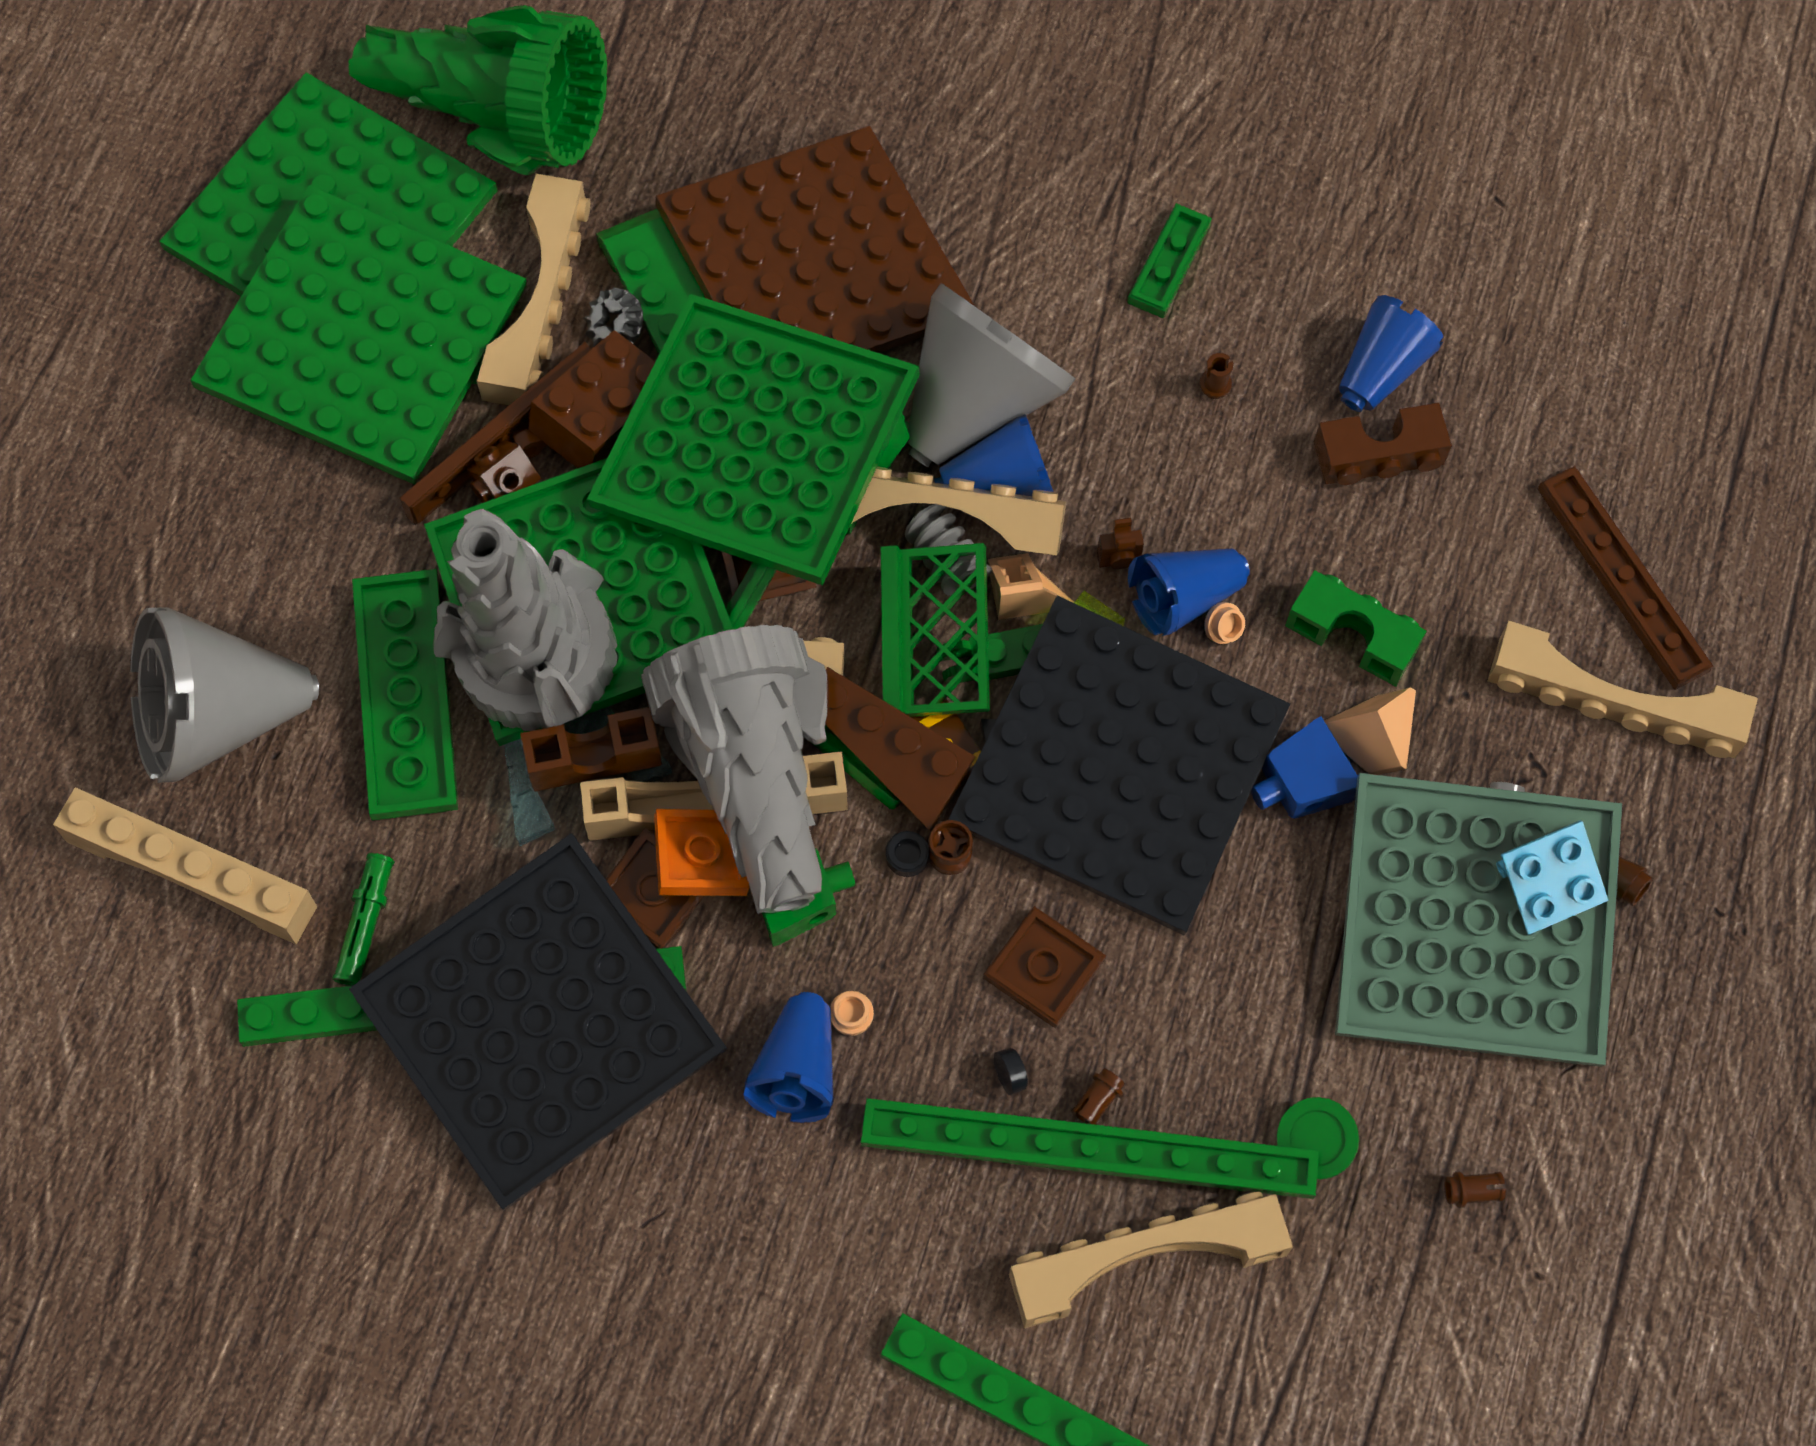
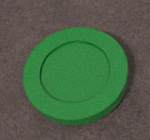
M1312 1097L1295 1103L1285 1112L1277 1130V1145L1319 1150L1317 1180L1329 1179L1344 1172L1354 1161L1359 1148V1130L1353 1116L1341 1104L1327 1098Z

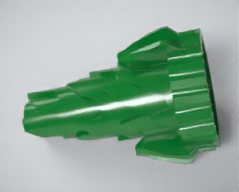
M526 5L508 7L470 19L467 23V28L445 24L444 31L418 28L413 32L366 25L365 37L358 40L352 58L348 62L349 75L371 89L390 93L401 99L408 100L410 105L417 108L458 116L459 122L480 125L481 127L468 134L467 146L481 151L490 159L523 175H531L541 166L558 168L559 166L574 165L577 163V160H581L585 156V152L592 145L593 138L599 129L607 93V55L605 54V44L601 38V32L595 26V22L579 15L553 11L537 13L532 6Z

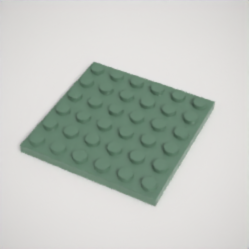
M1359 773L1356 784L1335 1035L1597 1067L1605 1066L1622 803ZM1581 820L1583 821L1609 901L1528 935L1509 878H1503L1500 875L1496 862L1502 860L1500 855Z

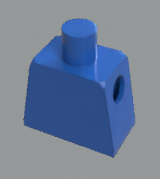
M1321 716L1266 756L1262 770L1267 779L1253 785L1251 795L1261 810L1281 801L1288 815L1296 819L1354 801L1358 775Z

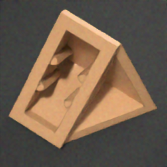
M1028 553L987 559L988 565L992 568L990 579L998 620L1049 613L1056 596L1075 603L1034 566Z
M1410 687L1377 695L1324 721L1342 751L1367 773L1381 775L1407 769L1416 690Z

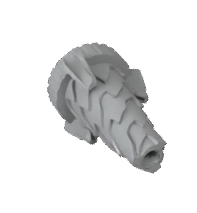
M479 509L465 515L464 526L460 529L457 540L452 546L454 560L447 561L453 571L452 580L462 607L448 601L438 605L437 625L435 626L433 640L435 656L452 660L457 677L473 704L479 710H483L488 718L501 722L503 726L510 728L519 727L523 731H534L539 728L543 729L562 725L584 715V713L591 709L592 704L598 701L605 693L604 689L610 684L614 675L612 672L613 668L617 664V653L615 651L617 648L616 636L607 612L596 593L604 580L602 575L596 569L583 561L577 560L576 557L563 549L553 552L549 566H547L538 551L528 541L519 538L498 516L484 509Z
M758 625L726 630L714 635L698 638L666 652L660 658L652 661L651 665L647 666L641 675L653 721L665 727L666 739L674 753L697 778L703 794L710 805H712L718 820L728 835L741 877L747 876L757 914L787 910L795 911L809 906V903L815 899L814 894L821 892L822 875L809 826L815 825L806 794L808 779L801 749L803 748V737L814 745L820 744L827 739L824 728L827 718V672L825 666L808 657L803 638H799L796 631L782 625Z

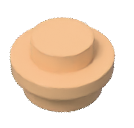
M1220 602L1215 604L1207 613L1205 632L1211 641L1218 644H1227L1236 641L1243 634L1245 618L1236 605L1229 602Z
M843 992L836 996L830 1005L831 1024L838 1032L844 1035L854 1036L861 1034L869 1028L873 1021L874 1011L872 1003L860 992Z

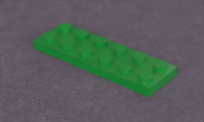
M437 569L352 579L370 818L373 821L459 810L446 658L436 657L433 651L434 630L437 625V607L441 604Z

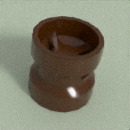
M955 820L943 821L934 827L929 839V859L935 870L941 874L955 875L968 867L972 857L973 846L972 833L968 827Z

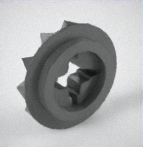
M615 287L609 291H600V297L595 301L589 302L591 310L589 315L584 317V320L588 323V330L585 335L593 341V347L613 330L634 344L640 335L643 325V311L638 299L632 293ZM610 312L619 314L618 318L614 320V328L604 326L610 320Z

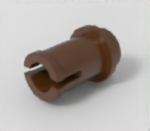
M1215 353L1209 357L1207 369L1200 378L1201 391L1212 399L1226 396L1232 387L1230 374L1233 370V361L1229 362L1230 357L1224 353Z
M1103 1068L1100 1074H1093L1094 1082L1078 1104L1071 1110L1072 1114L1083 1123L1097 1125V1122L1116 1097L1121 1098L1123 1096L1121 1089L1125 1085L1124 1081L1106 1068Z
M1455 1171L1452 1176L1446 1177L1444 1181V1192L1448 1204H1456L1458 1208H1464L1466 1203L1501 1202L1506 1197V1188L1487 1189V1185L1505 1184L1501 1172L1463 1175L1462 1172Z

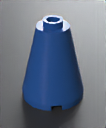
M1381 295L1372 303L1338 387L1343 395L1341 401L1356 412H1361L1363 409L1372 411L1430 359L1443 344L1441 340L1444 336L1435 323L1416 308L1412 314L1400 309L1403 301L1397 298Z
M1026 414L1012 420L940 467L941 477L934 479L935 483L948 485L950 478L975 481L974 488L991 490V484L1016 487V494L1032 496L1033 490L1054 492Z
M1232 548L1148 553L1133 558L1128 571L1129 588L1136 586L1139 599L1132 601L1142 624L1151 634L1158 635L1162 633V636L1174 633L1211 609L1215 604L1222 602L1244 588L1250 570L1246 558Z
M802 992L788 999L745 1080L744 1099L754 1109L765 1115L776 1118L777 1111L791 1113L790 1121L798 1123L816 1122L829 1115L830 1108L833 1105L831 1008L818 994Z

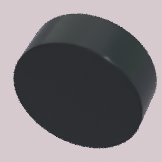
M903 831L895 834L889 840L886 846V862L891 871L899 876L912 877L920 874L926 868L929 861V847L921 835L912 831Z
M1011 1047L995 1052L994 1065L1005 1092L1008 1095H1012L1025 1090L1028 1085V1078L1018 1052Z

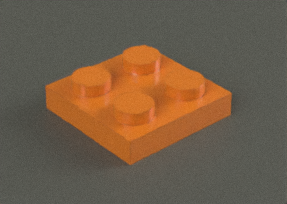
M656 809L654 826L659 895L747 896L749 890L747 876L741 877L728 835L725 833L714 810Z

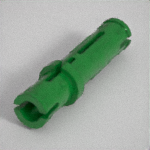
M367 854L359 889L353 890L351 900L355 903L344 936L335 974L332 977L334 982L345 986L355 985L361 981L380 909L386 908L388 901L384 895L395 861L382 854Z

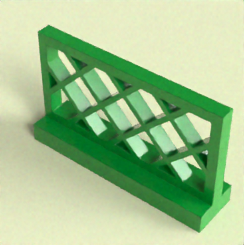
M976 543L900 549L897 545L881 546L883 701L910 717L989 712L985 544ZM976 556V569L964 582L949 570L959 557ZM937 558L947 559L943 563H941ZM930 559L938 569L921 585L912 577V560ZM946 574L960 587L942 604L928 591ZM975 582H976V593H975L972 589H970V587H971ZM912 584L918 589L913 595ZM967 592L977 601V610L963 623L950 609ZM925 595L939 609L922 627L912 618V608ZM946 614L961 628L945 645H942L929 631ZM976 623H977V634L974 633V632L971 630V628H972ZM913 625L919 630L914 636ZM966 634H969L977 642L978 652L965 665L950 651ZM926 636L940 650L923 668L913 659V649ZM947 655L961 670L944 687L929 673ZM977 664L978 676L971 671ZM913 666L920 671L914 678ZM969 675L978 683L979 701L960 702L951 692ZM925 678L941 690L930 704L914 705V690ZM946 697L953 701L952 703H942Z

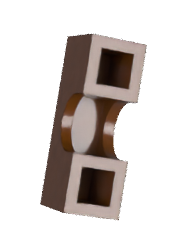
M1439 402L1399 409L1392 428L1395 439L1386 442L1377 441L1369 437L1362 427L1360 416L1320 422L1313 442L1325 485L1333 483L1351 485L1362 478L1378 476L1385 479L1397 476L1403 471L1418 469L1421 472H1427L1444 465L1452 444Z
M650 707L607 715L608 724L590 733H569L565 730L564 724L520 733L528 775L534 792L661 766L662 760Z

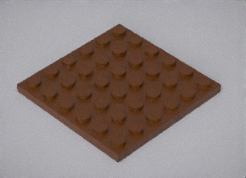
M870 126L656 195L655 206L706 299L877 353L924 337L931 296L940 283L974 305Z

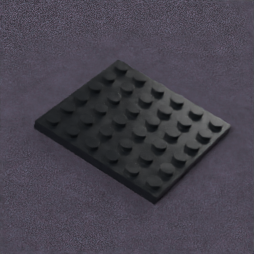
M1056 596L948 820L960 821L968 827L972 836L1185 935L1289 709L1290 703L1060 596Z
M572 833L349 988L503 1211L510 1208L727 1051L725 1044Z

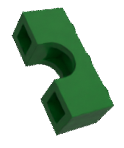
M1314 570L1292 606L1285 627L1320 646L1323 645L1328 635L1338 628H1351L1358 631L1364 637L1367 644V649L1359 667L1395 687L1418 651L1427 632L1413 618L1406 615H1397L1382 607V604L1376 598L1366 594L1360 595L1345 587L1339 578L1330 574L1323 575Z

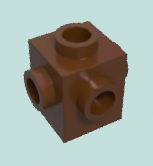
M503 440L497 446H489L480 451L474 458L475 463L466 469L473 479L470 487L483 503L534 485L542 479L522 448L507 440Z

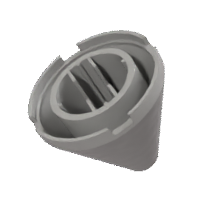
M940 283L931 296L919 364L920 375L916 382L908 427L910 439L907 443L912 446L908 454L929 467L932 461L941 465L979 443L1017 417L1025 414L1028 415L1065 394L1076 378L947 286Z
M168 607L146 608L139 616L133 636L130 672H138V697H131L132 717L136 742L143 766L151 779L158 778V783L180 781L308 710L312 705V701L318 699V679L316 675H311L308 667Z

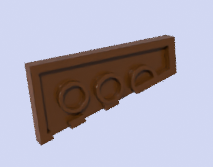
M827 667V718L825 724L931 831L976 757Z

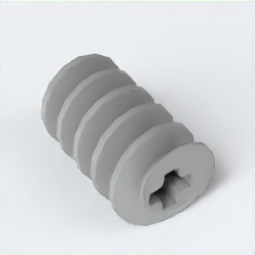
M938 504L931 505L920 511L911 520L905 531L906 540L914 544V548L974 544L971 539L958 542L965 533L964 528L957 526L949 529L955 522L956 517L952 513L940 516L946 506ZM976 556L959 557L949 570L964 582L976 569ZM937 558V559H938L941 563H943L947 558ZM930 559L923 560V564L932 570V574L938 569ZM986 565L988 577L992 572V568ZM946 574L937 581L942 582L941 590L946 595H952L960 587ZM976 582L970 587V589L976 587Z

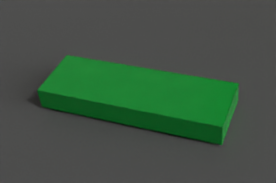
M1177 203L1175 204L1128 296L1127 304L1164 319L1211 226V217Z

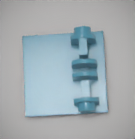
M1581 820L1500 854L1502 860L1496 862L1500 875L1503 878H1509L1528 935L1609 901L1583 821Z

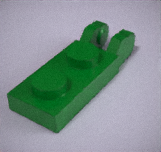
M1043 624L988 634L989 680L1019 675ZM972 637L968 640L961 639L950 652L957 658L968 656L972 658L978 652V645ZM946 655L942 660L946 661L951 659ZM978 664L971 670V671L974 672L977 676H978ZM954 665L943 670L944 682L948 684L961 668ZM967 675L960 683L973 681L974 679Z

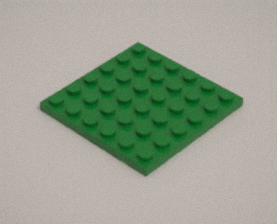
M306 72L159 242L164 251L237 295L242 296L308 185L450 246L455 244L498 190L496 182Z
M308 185L191 378L193 388L415 485L479 372L487 345L498 338L527 286L526 278Z
M690 293L587 498L588 504L591 508L823 586L920 375L919 366Z
M607 458L424 524L449 601L461 607L462 604L452 580L453 571L447 561L454 560L452 546L457 540L460 529L464 526V516L479 509H484L501 518L519 538L528 541L538 551L547 566H549L553 552L563 549L576 557L577 560L583 561L596 569L602 575L604 580L596 593L607 612L616 636L617 647L615 651L617 653V664L613 668L612 672L614 675L610 684L604 689L605 693L598 701L592 704L591 709L584 713V715L644 694L645 690L641 675L644 673L643 670L650 666L652 661L660 658L666 652L698 638L714 635L726 630H734L701 544L589 506L587 498ZM489 718L499 747L521 739L520 733L529 732L523 731L519 727L510 728L503 726L501 722L493 721Z

